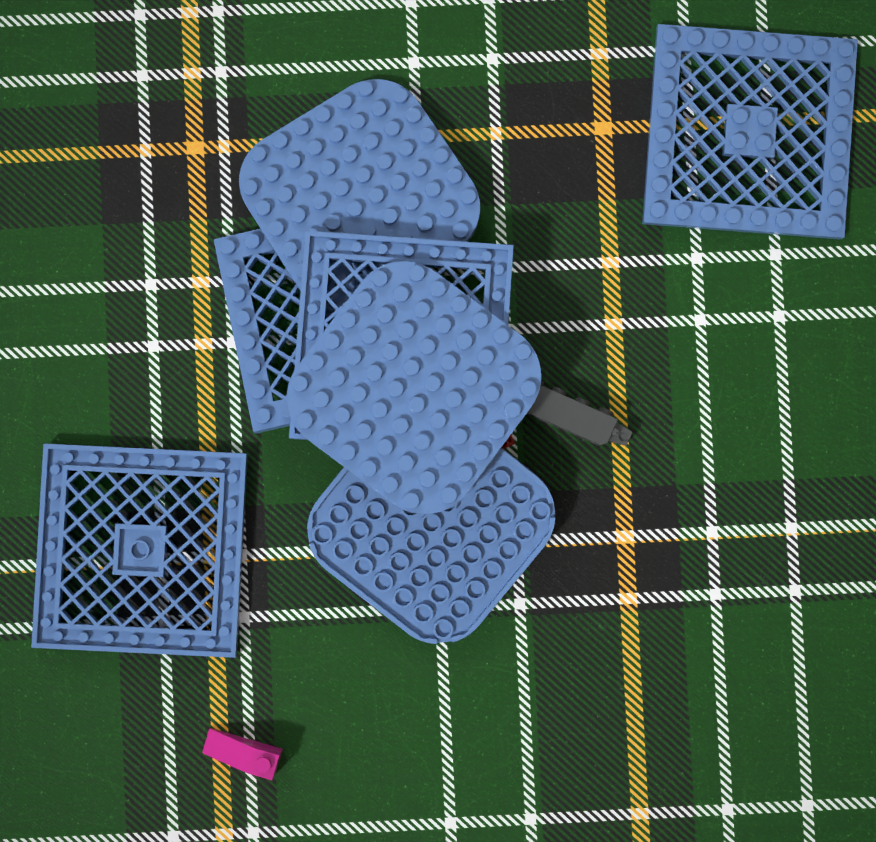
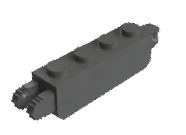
M541 381L538 396L527 412V415L597 446L608 443V441L623 446L628 444L632 431L617 423L618 419L612 417V411L599 407V410L589 407V401L580 397H576L573 400L566 396V391L554 386L552 390L543 386L544 382Z

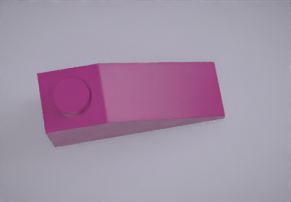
M209 728L202 753L245 773L273 780L283 749Z

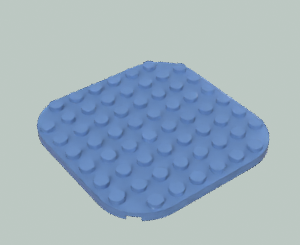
M371 79L355 83L262 139L248 152L239 174L240 193L246 207L300 291L305 231L469 242L477 229L480 217V199L477 189L415 96L405 87L388 80ZM330 260V267L337 261ZM347 261L354 270L364 263ZM373 263L377 268L380 267V266H382V265H385V264ZM342 264L333 274L341 282L351 272ZM370 266L366 267L359 273V276L364 279L373 271ZM330 276L328 293L337 286ZM353 278L345 285V288L353 294L360 282ZM339 290L330 299L339 308L349 298L342 290ZM327 302L326 310L335 312L334 308Z
M397 261L376 268L363 279L298 364L288 384L287 407L293 424L307 440L391 503L411 513L434 514L451 508L463 499L530 410L540 390L541 368L533 347L517 331L431 268L416 262Z
M502 447L500 448V453L494 456L463 499L451 508L434 514H416L397 507L343 467L315 502L310 512L307 523L309 546L314 557L325 570L412 637L431 644L456 642L470 635L482 623L545 547L554 529L555 507L551 493L541 478Z

